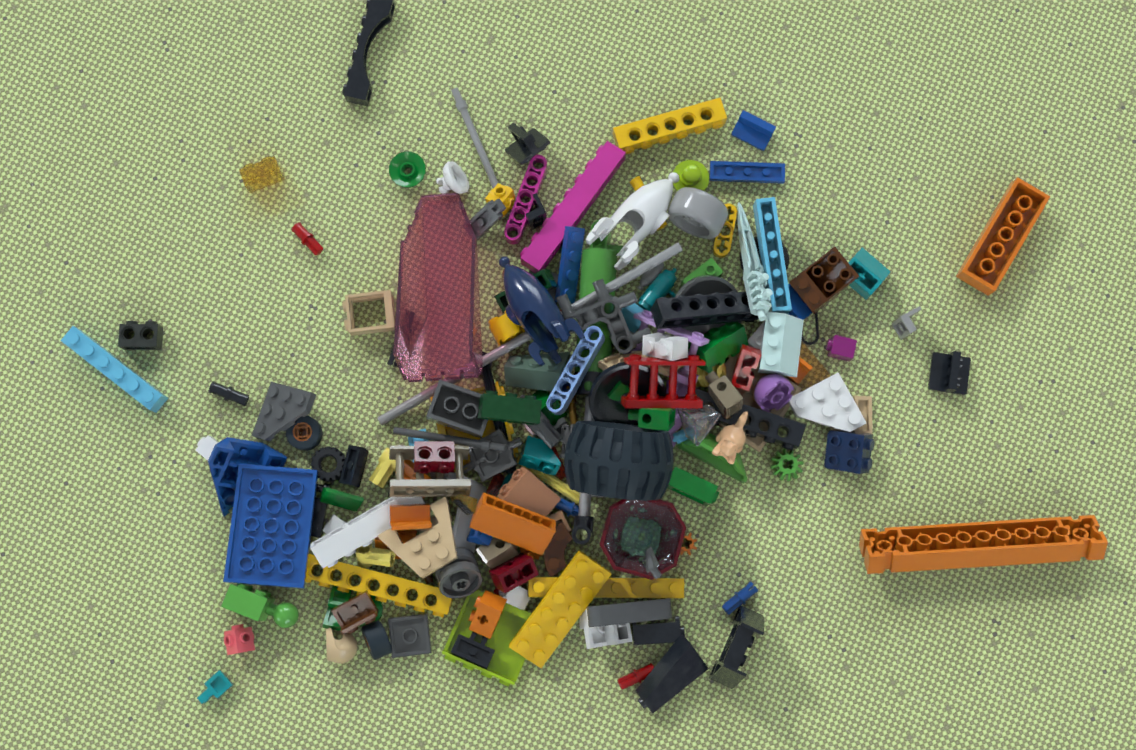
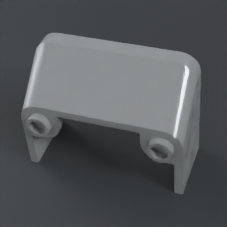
M429 472L431 479H436V472ZM445 473L444 479H456V473ZM471 479L470 497H460L459 499L472 513L465 514L459 507L457 508L453 533L456 548L469 549L474 553L476 544L467 541L471 530L469 526L478 501L483 492L487 493L482 483Z

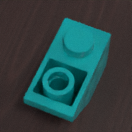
M527 436L522 446L518 464L555 476L561 466L558 457L543 440Z

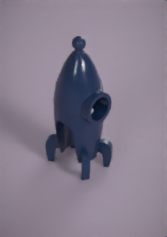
M501 257L499 265L505 268L503 282L508 302L505 309L508 318L516 325L522 326L534 342L529 345L528 351L541 367L545 364L540 355L541 350L548 353L556 364L562 362L561 357L556 351L559 348L554 337L560 338L562 342L568 340V336H571L570 331H574L582 340L585 336L579 323L573 318L564 320L555 301L540 281L524 269L510 265L508 257Z

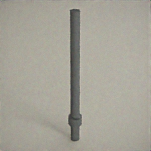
M394 427L393 429L394 435L432 441H454V444L481 448L482 451L490 452L495 450L505 452L507 448L506 444L495 443L488 439L476 440Z

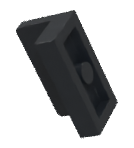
M537 193L533 194L536 209L526 213L527 224L531 231L542 226L547 218L546 211Z
M353 445L348 446L339 483L357 488L360 487L369 453L366 450L367 448Z

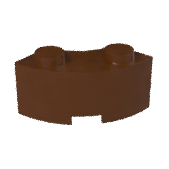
M562 522L556 526V532L544 551L545 565L550 577L567 567L564 551L572 537Z

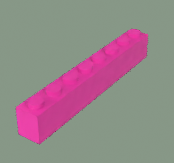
M609 141L604 146H599L593 160L590 159L586 164L584 173H580L576 177L573 188H569L565 192L564 200L561 204H556L553 209V215L545 219L541 231L533 235L530 246L522 250L520 259L523 266L534 273L548 266L563 245L565 226L576 227L625 161L626 152Z

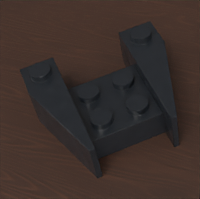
M744 606L738 607L732 624H734L719 660L715 661L709 675V679L730 689H733L735 686L737 687L747 675L738 670L739 666L743 667L747 656L744 654L747 647L751 648L755 637L752 636L753 633L764 635V615Z

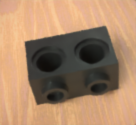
M126 321V324H119L118 347L124 350H162L163 327L158 325L157 322L146 321L145 324H138L137 321ZM131 331H134V337L132 339H128V334ZM154 331L153 338L148 340V333Z

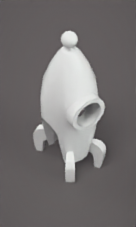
M672 172L669 174L668 179L657 180L640 187L619 206L611 218L603 217L597 222L588 234L586 243L591 245L599 237L602 241L620 222L628 223L634 230V236L619 251L617 256L621 257L614 266L615 270L623 269L638 254V244L649 234L653 235L670 216L667 213V209L672 198L673 183L679 181V175Z

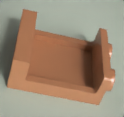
M523 466L513 473L512 479L508 484L501 487L497 496L502 500L545 517L561 500L557 494Z

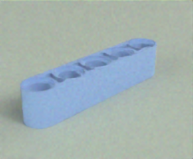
M590 326L584 332L585 338L579 341L547 399V408L555 415H561L567 410L604 343L605 336L597 326ZM592 333H599L597 340H590ZM583 350H590L588 357H581ZM579 366L580 372L577 375H572L573 367ZM564 384H571L568 392H562ZM557 400L561 401V407L554 410L552 407L553 403Z

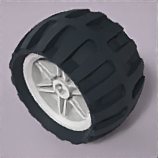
M577 421L569 435L564 457L566 479L571 490L595 496L626 500L649 501L661 499L669 485L674 464L673 445L668 431L600 421Z

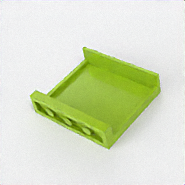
M477 589V591L466 597L445 648L442 650V654L445 655L444 659L455 663L458 660L462 662L464 668L472 671L474 668L480 670L481 675L491 679L492 676L499 678V683L505 686L515 685L526 658L509 648V644L530 617L531 612L519 609L508 603L505 604L491 639L488 638L485 645L495 650L487 670L450 654L459 634L470 638L473 632L469 630L471 625L469 617L472 611L477 609L474 607L477 597H482L484 592ZM478 634L474 641L481 643L483 636Z

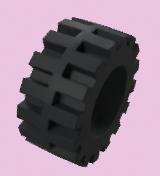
M326 446L325 448H320L311 458L312 470H318V478L326 482L339 480L345 462V455L334 447ZM332 456L336 459L337 467L334 471L325 472L322 469L321 463L325 457Z

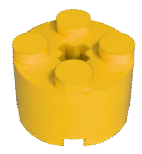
M506 310L504 311L505 314L500 317H494L488 322L490 324L489 329L499 346L525 332L522 326L516 325L508 318Z

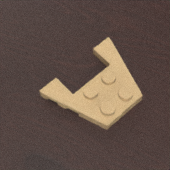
M446 497L430 505L439 523L404 544L397 531L391 530V528L377 535L383 543L422 579L458 559L448 506L449 502Z

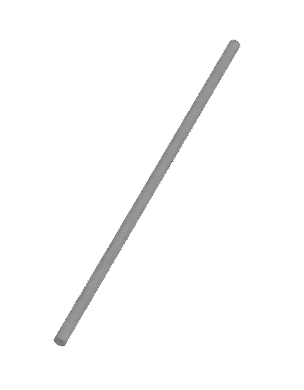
M674 244L607 283L606 287L609 294L682 252L683 249L680 244ZM596 291L571 304L573 310H578L598 300ZM525 331L444 378L443 381L455 384L532 338ZM438 382L379 416L378 421L383 426L430 397H433Z

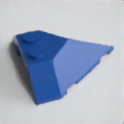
M227 437L215 444L208 459V465L223 517L230 513L229 509L234 504L239 464L283 467L287 457L261 442Z

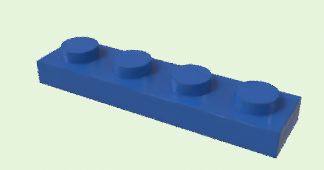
M710 161L709 181L784 184L785 163Z
M565 226L555 302H557V297L567 294L570 303H575L585 228Z

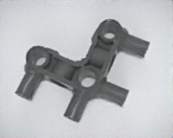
M603 279L592 283L598 296L597 302L578 310H573L567 294L556 298L564 320L576 318L582 330L599 321L606 323L610 333L609 338L615 349L620 353L625 354L635 349L637 344L643 342V335L651 334L649 328L632 334L621 312L622 308L638 302L634 291L617 298V296L609 294ZM606 303L613 304L612 312L605 313L604 306ZM622 339H627L628 346L625 349H620L618 345Z

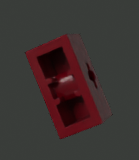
M524 553L489 571L495 588L503 593H507L539 575L533 558Z

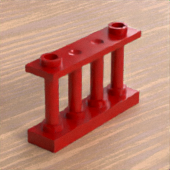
M638 354L624 357L623 361L627 365H631L630 393L627 396H621V404L625 408H703V400L695 394L697 366H705L706 362L699 358L700 356L688 355V358L674 361L647 358ZM639 365H651L649 393L647 396H639L638 394ZM658 365H670L669 388L666 396H659L657 394ZM678 366H689L688 390L685 396H678L676 394Z

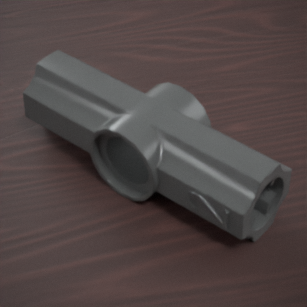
M542 412L540 424H526L550 449L563 439Z

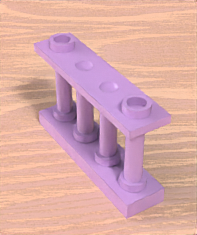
M643 310L634 314L633 318L641 321L639 331L648 328V325L656 327L650 311ZM681 327L657 330L659 333H665L666 331L675 336L688 338V341L691 342L688 355H696L698 346L708 344L710 341L702 333L690 332ZM643 342L637 344V347L631 351H642ZM684 366L677 370V381L687 386L689 366Z

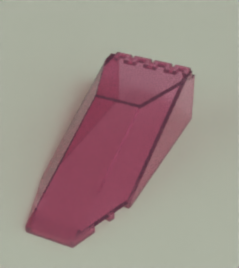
M458 193L423 195L414 211V220L407 227L408 233L405 240L400 242L393 356L403 380H408L409 383L423 382V376H425L426 381L442 380V375H444L445 380L461 379V374H464L465 379L478 378L481 372H483L477 238Z

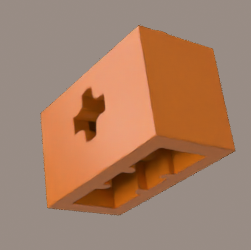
M485 590L483 596H478L474 607L477 609L473 610L469 617V621H471L469 630L491 639L507 599Z

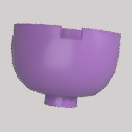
M769 374L763 376L757 382L754 389V398L763 411L771 412L770 409L774 408L779 410L791 400L793 396L791 391H794V387L784 376Z

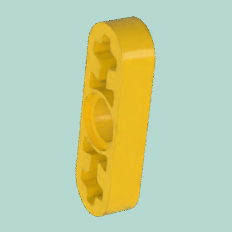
M730 203L724 204L733 213L730 214L728 222L726 221L724 226L730 229V234L722 235L720 233L714 238L713 254L718 258L726 257L731 249L737 209ZM721 240H725L723 247L726 250L723 253H720L719 249H717L721 244Z

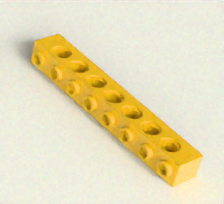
M308 554L305 582L311 583V580L319 581V586L330 588V585L338 586L337 590L349 593V590L357 591L356 595L367 590L369 595L376 596L375 600L387 603V599L395 601L394 605L404 608L406 604L412 605L415 611L424 613L425 609L433 611L432 615L444 617V614L449 615L453 598L441 594L439 587L339 561L332 567H324L322 574L316 576L314 568L320 565L315 555ZM336 570L342 573L339 581L333 579V573ZM354 575H358L361 578L358 586H354L351 582ZM373 580H378L380 583L377 591H373L370 588V583ZM394 584L399 588L396 596H392L389 593L390 586ZM412 589L418 593L415 601H411L408 598V592ZM431 594L437 598V603L434 606H430L427 603V597Z

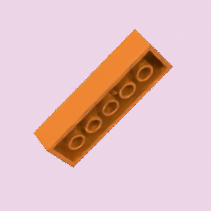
M1018 177L1012 181L955 277L987 296L995 292L1051 196Z

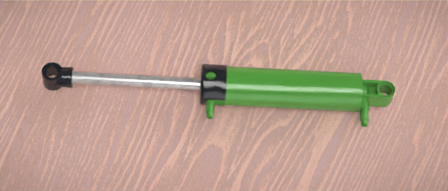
M596 220L592 224L591 230L594 228V226L597 224L599 220ZM611 232L602 241L600 237L597 238L590 245L589 249L582 251L579 300L595 291L593 282L603 279L606 285L616 279L617 270H615L614 266L617 263V254L623 248V245L610 244ZM615 291L611 292L610 294H612V296H615ZM612 303L605 304V313L613 311ZM601 321L588 326L599 327L605 336V340L574 395L576 398L585 399L584 421H595L589 409L588 399L594 381L603 372L598 367V361L612 355L610 333L606 323ZM592 333L590 340H597L599 333ZM577 335L576 347H577L579 341L581 340V339L578 337V335ZM583 350L581 357H588L590 350ZM575 366L574 375H577L580 372L579 366ZM580 492L578 516H574L572 539L575 543L585 546L589 545L594 539V517L590 516L591 495ZM582 530H586L587 538L581 541L579 533Z

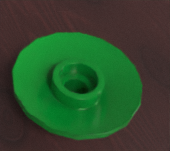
M404 151L392 158L389 164V174L396 185L403 188H411L418 185L424 179L426 165L417 153ZM411 169V173L406 174L405 170Z

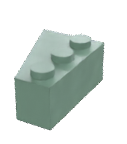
M559 352L558 354L562 362L558 364L552 360L548 353L540 354L545 363L542 367L531 355L509 356L504 365L505 385L552 391L571 358L570 352Z

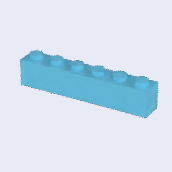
M775 197L756 199L753 204L761 265H763L764 273L769 275L765 289H771L773 292L769 302L772 307L768 312L789 314L792 306Z
M72 326L60 340L150 411L157 413L167 401V396L77 327Z

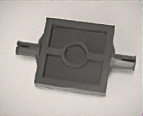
M499 429L479 439H488L495 443L506 444V451L491 450L489 452L482 451L481 448L469 446L471 462L463 466V473L465 474L474 469L478 472L481 481L485 482L518 465L513 455V449L523 444L520 437L509 442L502 429Z

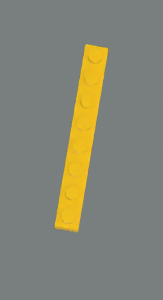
M534 577L528 581V597H544L558 577ZM608 578L594 598H684V578H657L656 580L646 578Z

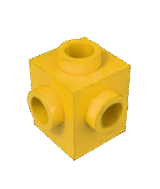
M498 183L490 190L485 200L487 204L491 200L495 201L500 198L506 207L502 212L505 216L513 208L516 199L512 188Z

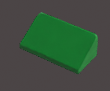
M328 487L323 488L320 502L351 511H357L364 501L363 497Z

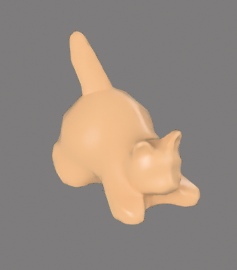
M747 411L743 412L735 425L725 426L716 436L718 444L712 450V454L723 456L729 464H734L736 453H740L746 440L743 427L748 417Z

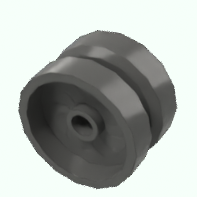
M456 548L458 559L435 571L440 592L444 596L453 599L463 598L471 595L481 586L482 576L474 553L469 549Z

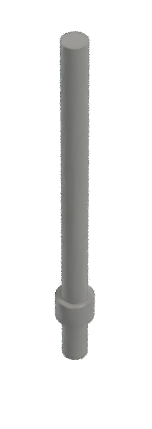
M454 88L451 92L456 101L455 106L463 117L492 188H494L498 184V180L468 113L467 103L462 99L459 89Z

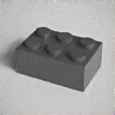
M439 380L426 415L427 420L478 438H482L488 420L478 419L480 395L482 394Z

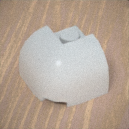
M587 608L580 616L579 626L580 629H584L587 649L633 642L630 623L589 627Z

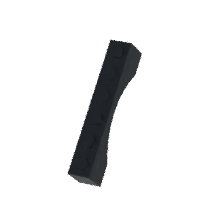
M367 0V13L363 15L361 22L363 28L357 35L358 46L357 49L353 50L352 67L349 66L348 82L344 84L342 90L346 102L367 107L369 105L373 89L367 76V54L376 35L392 21L396 6L395 0Z

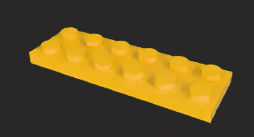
M578 550L510 642L509 648L539 668H542L611 576V571Z

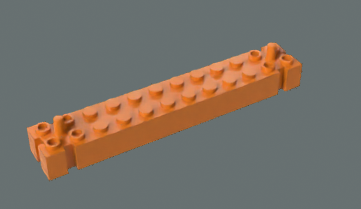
M1095 515L1079 516L1077 520H1073L1069 516L884 528V531L878 532L877 528L861 529L859 548L862 557H865L864 564L867 574L883 573L885 569H889L892 573L1080 561L1081 557H1085L1087 560H1103L1108 541L1103 531H1099L1100 525Z

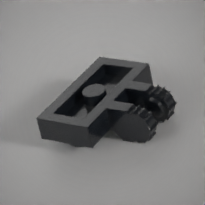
M472 632L470 638L459 634L450 654L487 670L495 652L494 649L485 646L488 638L483 636L482 642L478 643L474 641L478 635L475 632Z

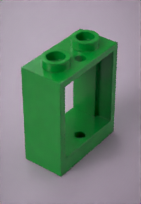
M676 466L673 468L667 489L704 506L716 502L719 495L717 485Z

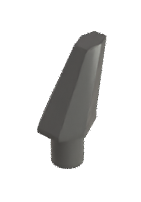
M650 546L645 551L646 573L651 572L656 580L662 574L657 568L659 563Z

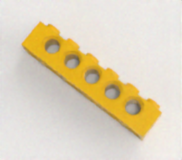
M720 97L613 127L612 134L616 146L626 152V154H630L635 149H648L653 144H666L674 138H686L688 134H701L710 128L719 129L726 123L727 116ZM708 115L710 120H703L701 116ZM690 120L693 124L685 125L683 121ZM672 125L675 129L667 130L665 126ZM655 130L657 134L652 136L648 134V131ZM637 135L639 139L634 141L630 139V136Z

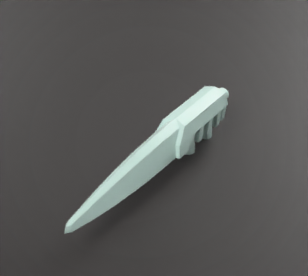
M738 202L737 221L744 267L743 280L751 314L757 315L759 321L766 320V313L772 307L769 302L773 292L771 289H765L769 275L764 273L763 265L760 264L749 222L742 205Z

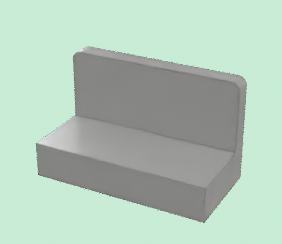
M920 306L900 316L892 323L900 340L917 330L910 318L922 310Z

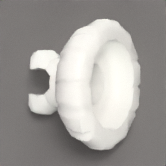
M448 161L443 168L444 177L437 178L436 180L438 185H443L439 187L440 193L446 195L449 193V190H453L458 194L467 193L469 181L465 172L455 162Z

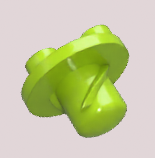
M683 161L673 170V172L679 175V181L673 183L676 191L684 187L705 191L709 184L708 170L698 161Z

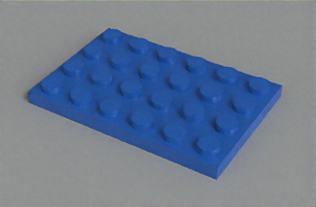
M239 464L223 582L305 588L318 470Z

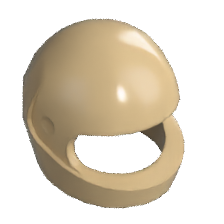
M331 628L326 629L327 660L338 664H344L352 660L358 649L355 637L352 634L345 633L342 639L336 640Z

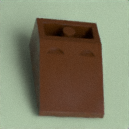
M833 247L792 279L789 284L812 313L815 314L855 281L859 275L838 249Z

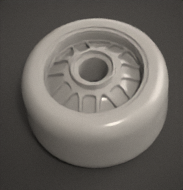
M684 187L676 192L668 208V214L670 215L668 218L676 227L690 235L702 239H713L720 234L727 220L728 210L715 196L700 189Z

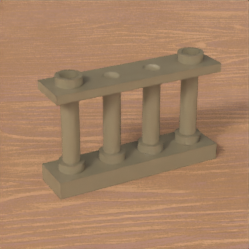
M400 444L390 446L389 460H396V479H390V497H470L471 479H464L463 460H468L469 446H454L456 479H444V474L436 472V479H424V474L416 472V479H404V460H414V446Z

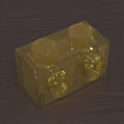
M275 156L265 157L261 159V162L255 164H246L239 170L244 185L250 193L285 180L280 164Z

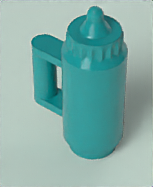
M676 268L670 271L665 269L662 273H659L639 298L638 305L641 308L651 312L650 309L656 299L665 297L667 294L671 298L676 296L671 291L677 280L675 276Z

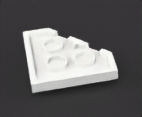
M839 373L792 396L788 402L796 417L849 433L867 423Z

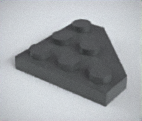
M271 382L251 436L269 442L272 441L277 433L286 431L295 424L298 418L301 416L305 417L311 412L317 394Z

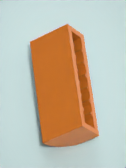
M483 492L472 515L469 528L543 555L556 532V521Z

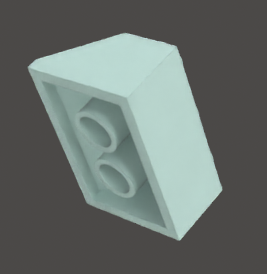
M766 313L758 373L797 377L804 320L784 313Z

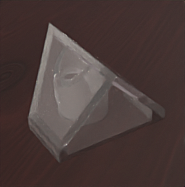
M703 405V408H677L685 435L696 446L700 445L721 416L710 405Z

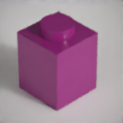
M834 335L827 341V356L850 362L854 357L857 340Z

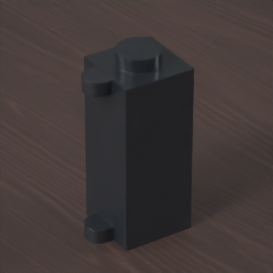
M675 616V622L632 623L633 645L674 643L682 634L685 636L684 625L680 626L679 616Z

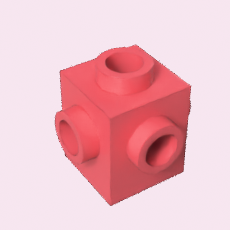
M243 624L231 626L232 630L224 631V644L227 655L255 650L252 626L244 628Z

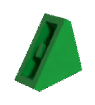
M537 390L532 395L536 396V400H542L541 412L549 419L551 425L554 426L560 418H565L568 415L566 412L561 415H555L547 408L546 402L550 396L548 391ZM555 401L552 407L554 410L559 409L561 405L558 403V401Z

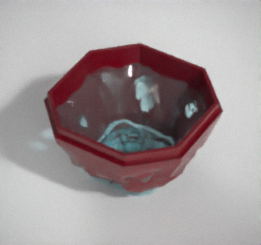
M621 499L609 507L599 545L614 570L653 580L655 578L651 572L646 573L645 551L650 546L652 547L659 563L657 568L661 574H664L677 566L687 527L671 502L661 499L649 501ZM640 533L645 534L643 541L638 539Z

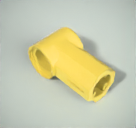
M388 447L383 451L378 461L379 464L369 478V481L383 489L393 472H396V460H389L390 448Z
M372 544L355 549L359 567L368 568L372 565L393 567L396 554L392 550L373 548Z

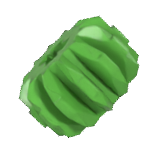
M785 448L782 450V454L777 451L775 453L777 458H771V461L776 464L770 465V469L776 468L777 470L773 475L776 476L780 473V481L786 477L787 482L791 481V476L797 479L798 475L796 472L802 473L803 471L798 467L804 464L803 461H797L801 455L798 454L794 457V450H790L788 454ZM783 461H784V462H788V461H789L790 464H791L789 467H791V468H790V469H789V468H786V469H785V468L783 467V465L785 464V463H783Z

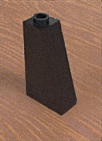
M683 634L675 641L636 689V693L640 696L638 702L644 710L648 707L652 713L656 712L709 669Z

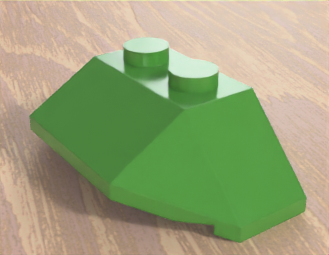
M711 433L709 435L702 434L689 438L682 443H677V448L743 484L746 483L747 475L740 453H736L734 464H729L723 456L712 454V450L718 444L715 435Z

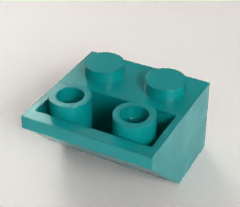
M862 247L848 262L859 275L849 286L867 300L891 271Z

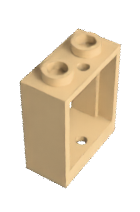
M391 290L345 295V301H342L343 311L347 312L344 326L351 336L397 331L394 299ZM384 300L386 325L355 328L353 303Z

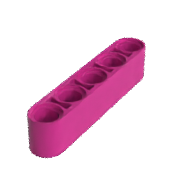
M535 155L531 158L507 221L504 235L505 240L509 244H518L522 239L527 225L526 213L531 212L534 206L533 194L537 193L538 195L547 172V161L542 155ZM536 163H542L544 165L540 169L534 167ZM533 179L537 181V184L530 186L527 182ZM529 197L531 200L528 203H523L521 199ZM517 214H523L525 216L522 220H516L514 218ZM510 231H516L518 235L514 238H511L508 236V233Z

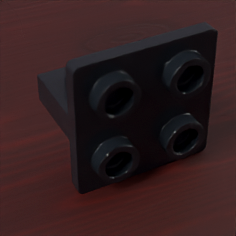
M512 123L508 126V129L516 141L507 147L505 152L520 165L529 162L538 152L543 151L551 142L535 128L526 132L522 126L518 127L515 123Z
M957 351L949 354L933 352L928 389L966 395L971 358L963 357L961 352Z

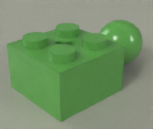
M230 584L221 605L225 609L255 621H266L268 615L273 616L274 622L282 628L292 627L299 618V612L295 605L288 602L279 605L273 604L276 598L271 597L272 593L263 589L253 590V585Z

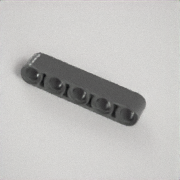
M670 598L590 606L587 607L588 626L599 627L672 618Z

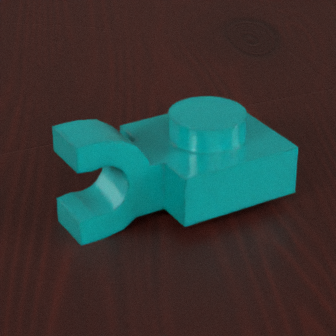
M219 670L204 683L208 689L199 695L197 699L201 704H205L213 695L218 699L234 684Z

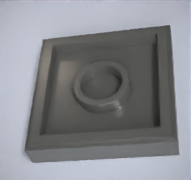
M428 613L388 618L392 658L432 653Z

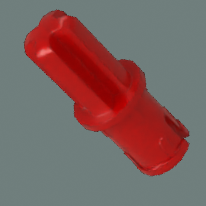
M301 222L296 223L291 229L292 232L298 236L302 245H306L314 255H320L323 247L316 241L313 233H309Z
M652 662L638 670L633 669L634 672L619 678L617 681L620 688L623 690L638 682L641 684V681L653 670Z

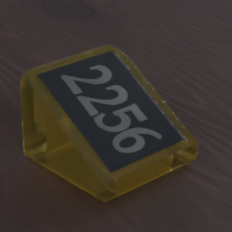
M461 494L451 497L454 504L464 514H475L478 499Z

